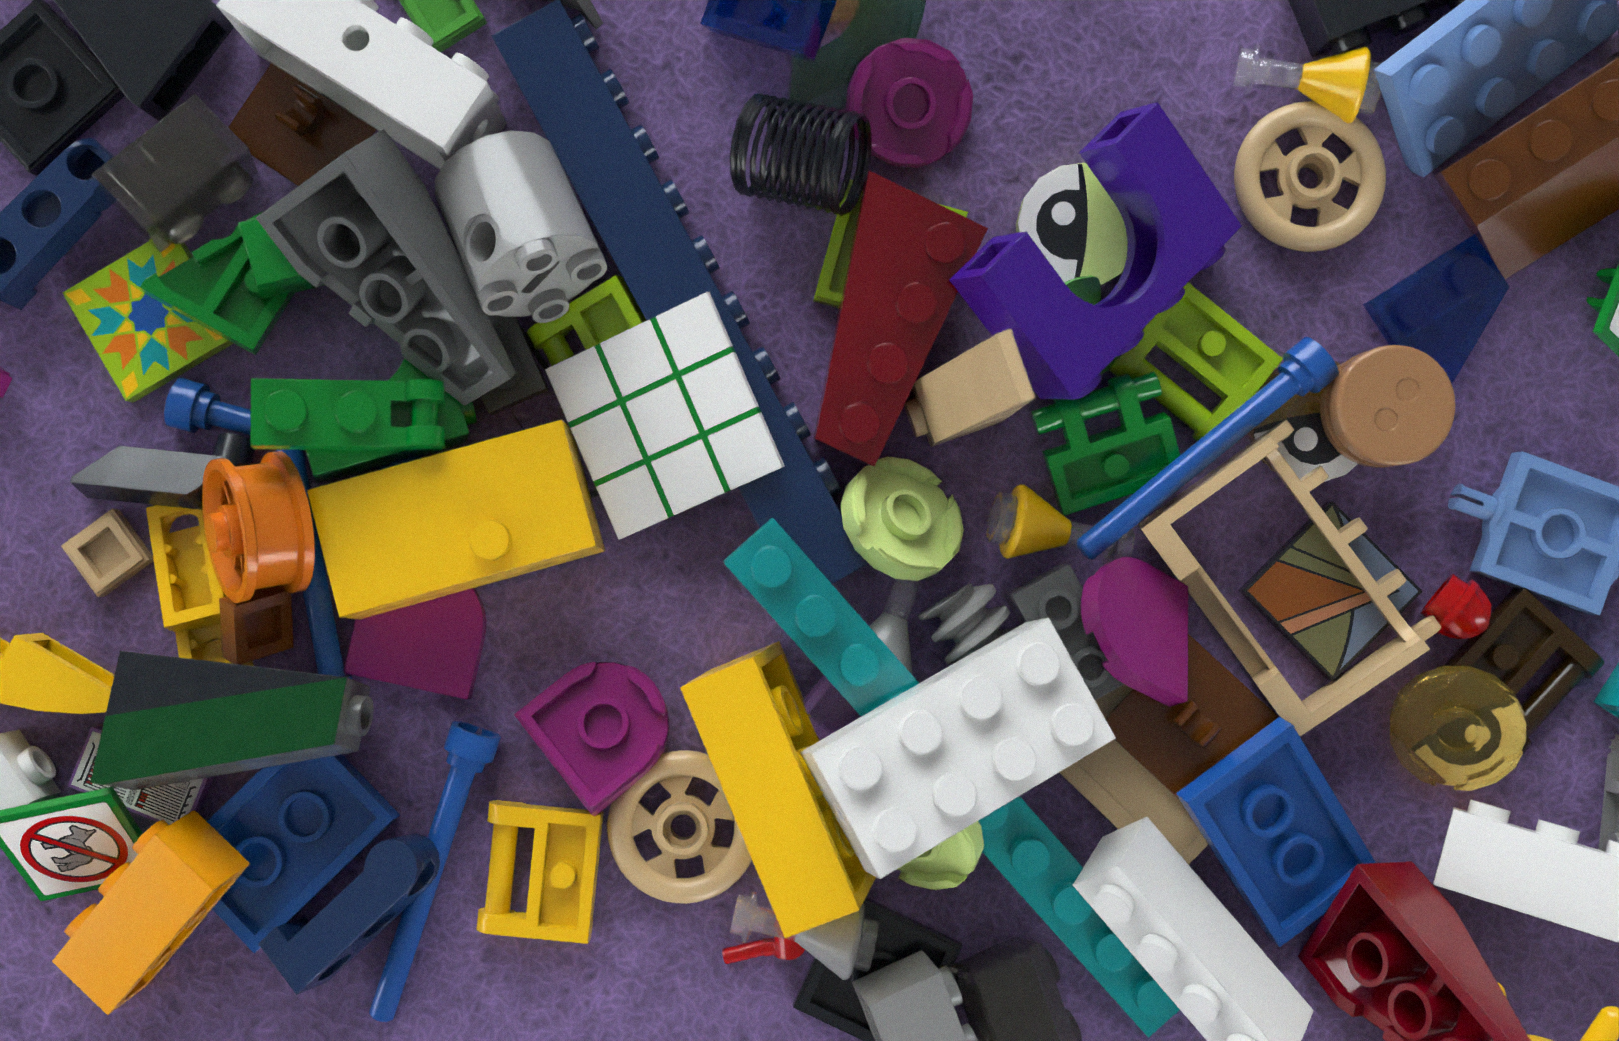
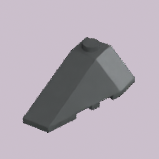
M384 129L340 155L256 217L298 274L316 288L324 283L352 306L348 314L365 327L374 323L400 344L402 356L430 379L443 381L445 383V391L464 406L508 381L516 374L489 316L481 309L464 265L424 183Z

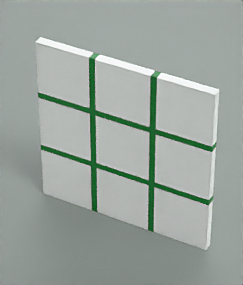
M710 292L703 293L545 369L618 540L785 467Z

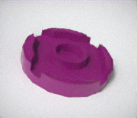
M901 38L876 47L858 64L848 84L846 111L863 112L869 120L872 133L871 156L891 166L920 168L940 160L945 154L950 153L960 144L971 122L973 92L969 79H966L965 72L959 65L960 62L951 51L931 40ZM855 122V124L853 125L855 131V138L859 142V132L857 128V123Z

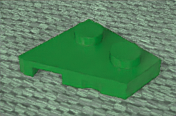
M262 211V212L256 214L255 216L249 218L248 220L255 219L258 215H260V214L263 213L264 211ZM239 225L235 227L234 232L224 239L211 240L192 251V258L159 277L156 273L152 274L141 284L140 288L144 294L254 355H257L295 294L288 292L272 296L267 300H261Z

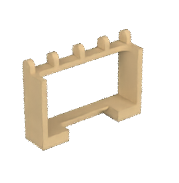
M1286 419L1163 505L1138 525L1177 579L1188 586V592L1239 659L1278 715L1293 724L1299 736H1302L1429 651L1430 648L1425 643V640L1436 634L1441 629V625L1434 616H1428L1412 627L1407 624L1387 597L1406 582V578L1399 569H1395L1375 581L1348 545L1368 529L1365 523L1358 517L1337 530L1310 494V491L1328 479L1329 475L1322 466H1319L1299 479L1279 452V445L1277 443L1288 438L1294 431V428ZM1263 458L1268 461L1397 634V637L1339 675L1334 681H1330L1303 701L1300 700L1170 525Z

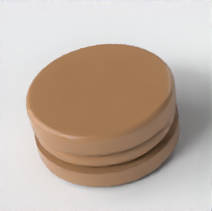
M1387 345L1354 355L1338 366L1339 376L1323 389L1320 401V417L1328 440L1344 457L1367 467H1393L1411 464L1424 459L1444 442L1451 430L1455 417V394L1448 375L1431 356L1408 346Z

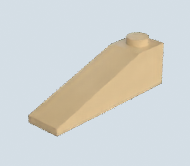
M1011 329L995 334L916 380L911 389L913 399L907 400L904 407L915 437L926 434L930 447L1002 423L1035 399Z

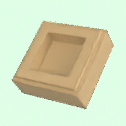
M111 509L61 545L97 597H105L154 561L153 555L119 509Z

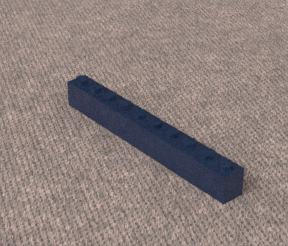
M556 0L491 35L646 320L656 317L703 293L710 292L785 466L738 487L759 527L761 528L773 517L831 584L868 565V562L854 549L843 528L842 515L832 498L833 495L842 490L824 457L814 463L812 462L801 440L811 436L804 419L794 402L782 407L771 387L772 384L781 380L775 366L763 346L754 351L751 350L740 330L750 325L740 302L733 291L722 296L710 275L720 269L711 249L702 235L693 240L690 239L680 221L682 217L690 213L672 179L662 185L660 184L650 166V163L658 160L659 156L642 124L630 129L620 111V108L629 104V101L612 69L600 74L593 62L590 53L598 50L599 46L582 14L580 13L570 19L561 1Z

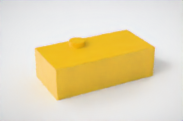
M562 419L307 490L338 615L341 618L360 620L605 552L576 440L570 427Z
M780 641L710 669L681 686L680 689L784 937L788 938L859 911L876 876L864 870L800 754L801 751L820 740L809 718L811 715L806 711L803 696Z

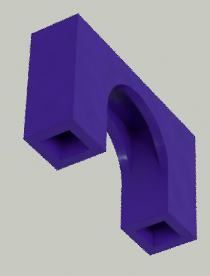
M1158 102L1120 112L1079 152L1117 206L1127 233L1128 251L1123 273L1114 289L1103 300L1093 305L1076 296L1063 282L1027 231L992 237L950 279V282L992 336L1011 329L1031 388L1040 399L1076 400L1095 389L1102 379L1100 372L1116 356L1128 352L1142 340L1144 336L1142 329L1158 313L1168 310L1182 299L1185 294L1183 287L1198 271L1210 267L1224 255L1226 251L1224 244L1242 227Z

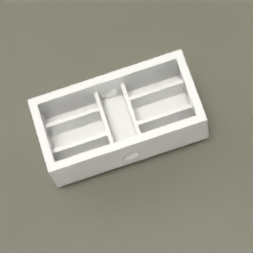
M220 0L216 5L257 55L290 74L376 130L381 131L384 129L392 140L438 169H441L444 162L463 146L486 135L501 133L506 125L504 116L497 103L499 97L491 90L487 82L489 75L481 66L457 52L450 59L431 47L434 43L433 39L411 21L401 17L395 24L377 13L376 11L379 7L374 0Z
M1048 617L1023 623L804 749L800 754L864 870L881 879L1114 740L1116 737Z

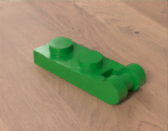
M251 378L252 449L441 450L445 448V428L438 426V405L445 403V383L434 379L375 381ZM391 405H411V426L391 427Z

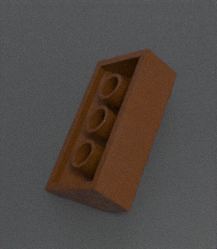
M1619 57L1434 175L1502 280L1507 279L1619 210Z

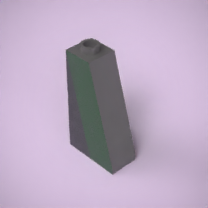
M120 651L90 783L139 790L359 751L361 736H365L368 733L373 720L374 706L371 697H369L371 687L348 677Z

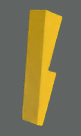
M160 505L147 507L146 513L164 628L175 632L179 658L233 664L222 657L219 598L226 597L218 582L211 562L204 529L203 510ZM188 514L198 517V526L170 533L171 525L176 518ZM253 661L242 664L247 666H254Z

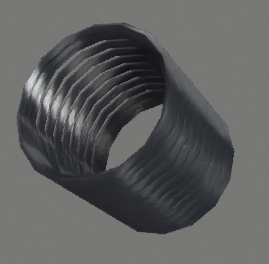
M763 93L754 94L744 104L737 118L732 136L730 176L733 186L740 195H746L747 197L756 195L759 199L766 197L768 201L775 199L778 203L785 201L788 205L795 203L797 207L805 205L807 209L813 207L817 211L824 209L827 214L833 212L834 215H846L857 204L867 177L872 144L870 122L863 112H847L845 109L837 110L835 107L827 108L825 105L817 106L815 103L807 104L805 101L797 102L795 99L787 100L785 97L777 98L768 94L763 95ZM765 106L766 110L758 124L752 144L749 177L751 185L748 187L746 181L748 144L755 121ZM781 115V124L779 126V117ZM791 119V126L787 133V123ZM767 121V132L763 142L760 158V170L756 175V158L759 141L764 129V125ZM800 121V130L797 135V125ZM856 122L859 132L857 168L847 198L840 207V203L848 188L853 168L855 152V131L853 125ZM810 123V132L807 138L806 129ZM820 126V134L816 143V132ZM829 130V140L826 146V134ZM849 135V152L847 167L845 171L843 184L838 194V184L844 161L845 143ZM781 142L780 154L777 162L778 150ZM771 146V154L766 168L768 148ZM768 178H769V184H770V185H769L768 188H767V187H766V183H767V180H768ZM779 179V188L776 190V183ZM789 179V189L786 192V184ZM820 179L819 192L816 196L815 189ZM799 180V190L796 193L795 187ZM808 181H809V191H808V193L806 194L805 188H806L807 183H808Z

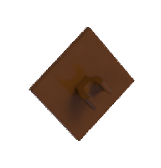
M271 63L222 136L299 186L340 155L373 136L376 129Z
M1188 634V701L1169 707L1132 689L1105 719L1116 737L1114 740L1178 798L1177 792L1279 716Z

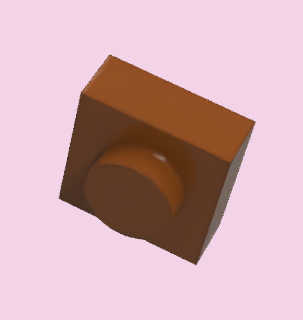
M281 585L257 589L252 598L245 602L234 603L228 596L219 598L222 657L233 664L242 665L294 647L291 593L286 592Z

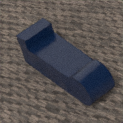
M84 138L71 144L0 212V301L22 310L38 292L34 287L103 215L101 212L110 208L132 183L133 174L131 170L96 139Z
M417 833L381 841L373 846L367 854L364 871L311 921L304 917L277 926L258 943L296 995L327 983L432 883L438 874L440 866L438 850L431 840Z

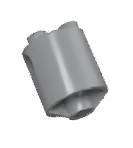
M506 131L486 135L463 146L444 162L435 178V198L481 309L485 314L503 317H525L531 315L535 322H551L566 314L569 309L568 301L576 297L593 281L604 275L607 270V263L564 168L549 140L534 132Z

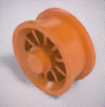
M282 451L266 453L260 463L234 466L226 458L210 460L206 465L202 483L203 521L211 562L225 595L232 602L239 603L249 601L255 590L281 585L288 593L305 591L311 582L314 570V531L307 494L292 459Z

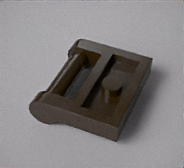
M1513 588L1492 611L1488 628L1483 633L1468 638L1430 682L1463 712H1467L1491 701L1516 695L1555 651L1558 652L1562 658L1561 662L1521 705L1525 713V737L1515 755V758L1520 759L1532 745L1529 737L1583 677L1592 678L1604 665V661L1525 588Z

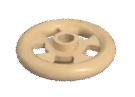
M1314 101L1298 102L1283 106L1259 120L1242 142L1234 170L1237 200L1250 224L1262 236L1276 245L1303 252H1317L1336 248L1360 234L1378 211L1386 184L1384 157L1376 138L1369 128L1357 117L1352 123H1346ZM1297 128L1305 145L1295 148L1285 156L1275 140L1284 133ZM1332 133L1342 139L1352 151L1342 163H1339L1333 153L1322 147V143ZM1301 168H1309L1316 173L1318 183L1315 188H1306L1299 182L1298 173ZM1275 170L1277 171V185L1281 196L1265 198L1260 183V172ZM1342 179L1359 187L1356 198L1349 209L1332 201L1341 187ZM1292 206L1301 209L1316 208L1318 210L1316 226L1307 227L1291 223Z
M690 750L663 753L655 765L641 779L610 805L607 833L614 860L624 876L635 887L656 899L685 904L708 900L733 886L745 873L752 861L708 754ZM693 777L705 780L718 789L710 805H707L696 796L686 794V789ZM659 782L671 794V797L662 802L655 814H653L640 800L652 786ZM688 815L695 821L696 830L691 836L681 837L674 832L672 821L676 816ZM716 818L734 821V835L730 848L716 846L711 843L715 834ZM650 829L653 839L662 853L645 861L637 849L634 836ZM698 855L702 856L704 874L689 878H677L675 859H690Z

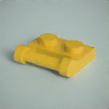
M502 800L489 801L487 822L493 824L486 902L484 908L478 909L476 930L491 935L588 944L592 935L604 811H601L594 817L585 809L533 805ZM518 827L535 828L526 912L510 910Z

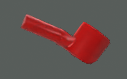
M776 918L774 919V938H763L762 940L723 948L722 955L725 964L771 955L778 959L793 960L800 957L805 949L795 942L796 935L788 938L784 937Z

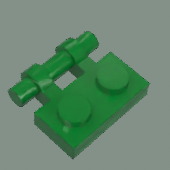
M1154 371L1131 378L1126 373L1108 379L1107 387L1091 391L1079 399H1053L1054 404L1031 411L1032 421L1038 435L1062 428L1066 444L1042 451L1058 508L1064 516L1135 493L1180 456L1171 418L1165 412L1146 418L1142 414L1140 402L1162 395L1161 385ZM1117 411L1121 426L1088 436L1084 420Z

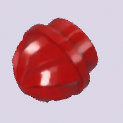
M1452 574L1443 582L1423 607L1420 614L1425 617H1435L1441 625V629L1437 634L1455 639L1472 638L1483 633L1488 628L1491 617V603L1487 595L1479 587V584L1473 579L1466 583L1455 574Z

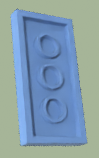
M1465 0L1376 67L1374 72L1404 163L1411 172L1425 177L1619 30L1617 0Z

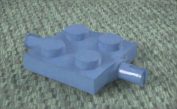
M1521 451L1511 453L1500 486L1492 496L1468 488L1461 483L1454 487L1450 495L1459 498H1450L1448 500V508L1483 520L1482 536L1471 564L1470 572L1514 588H1525L1533 595L1587 615L1601 614L1610 586L1619 577V486Z

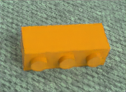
M195 810L170 825L162 819L146 830L132 846V849L138 854L133 862H126L121 865L98 888V892L104 896L99 904L94 903L83 910L64 931L70 939L52 962L107 1015L149 984L250 865V862Z

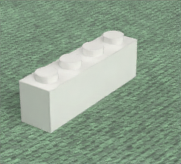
M1471 799L1467 811L1453 807L1433 885L1619 943V842L1608 840L1606 851L1578 844L1580 831L1538 819L1535 831L1508 823L1511 811Z
M1146 816L1103 836L1073 886L1207 1041H1301L1314 1010L1151 820Z

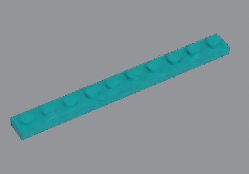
M773 517L723 560L728 569L861 717L919 684L915 677ZM1020 796L978 820L983 834V854L1148 1038L1180 1010L1075 889L1073 884L1083 867Z

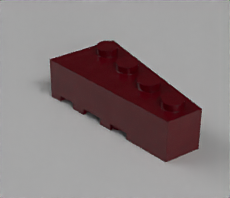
M871 171L868 172L862 192L813 438L875 467L958 293L950 279L977 253L988 230L987 227Z

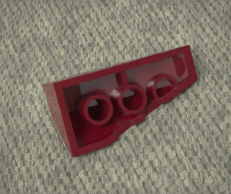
M1412 861L1357 864L1298 955V958L1337 1007L1351 1017L1362 1016L1384 1032L1382 1039L1385 1041H1531L1456 910Z

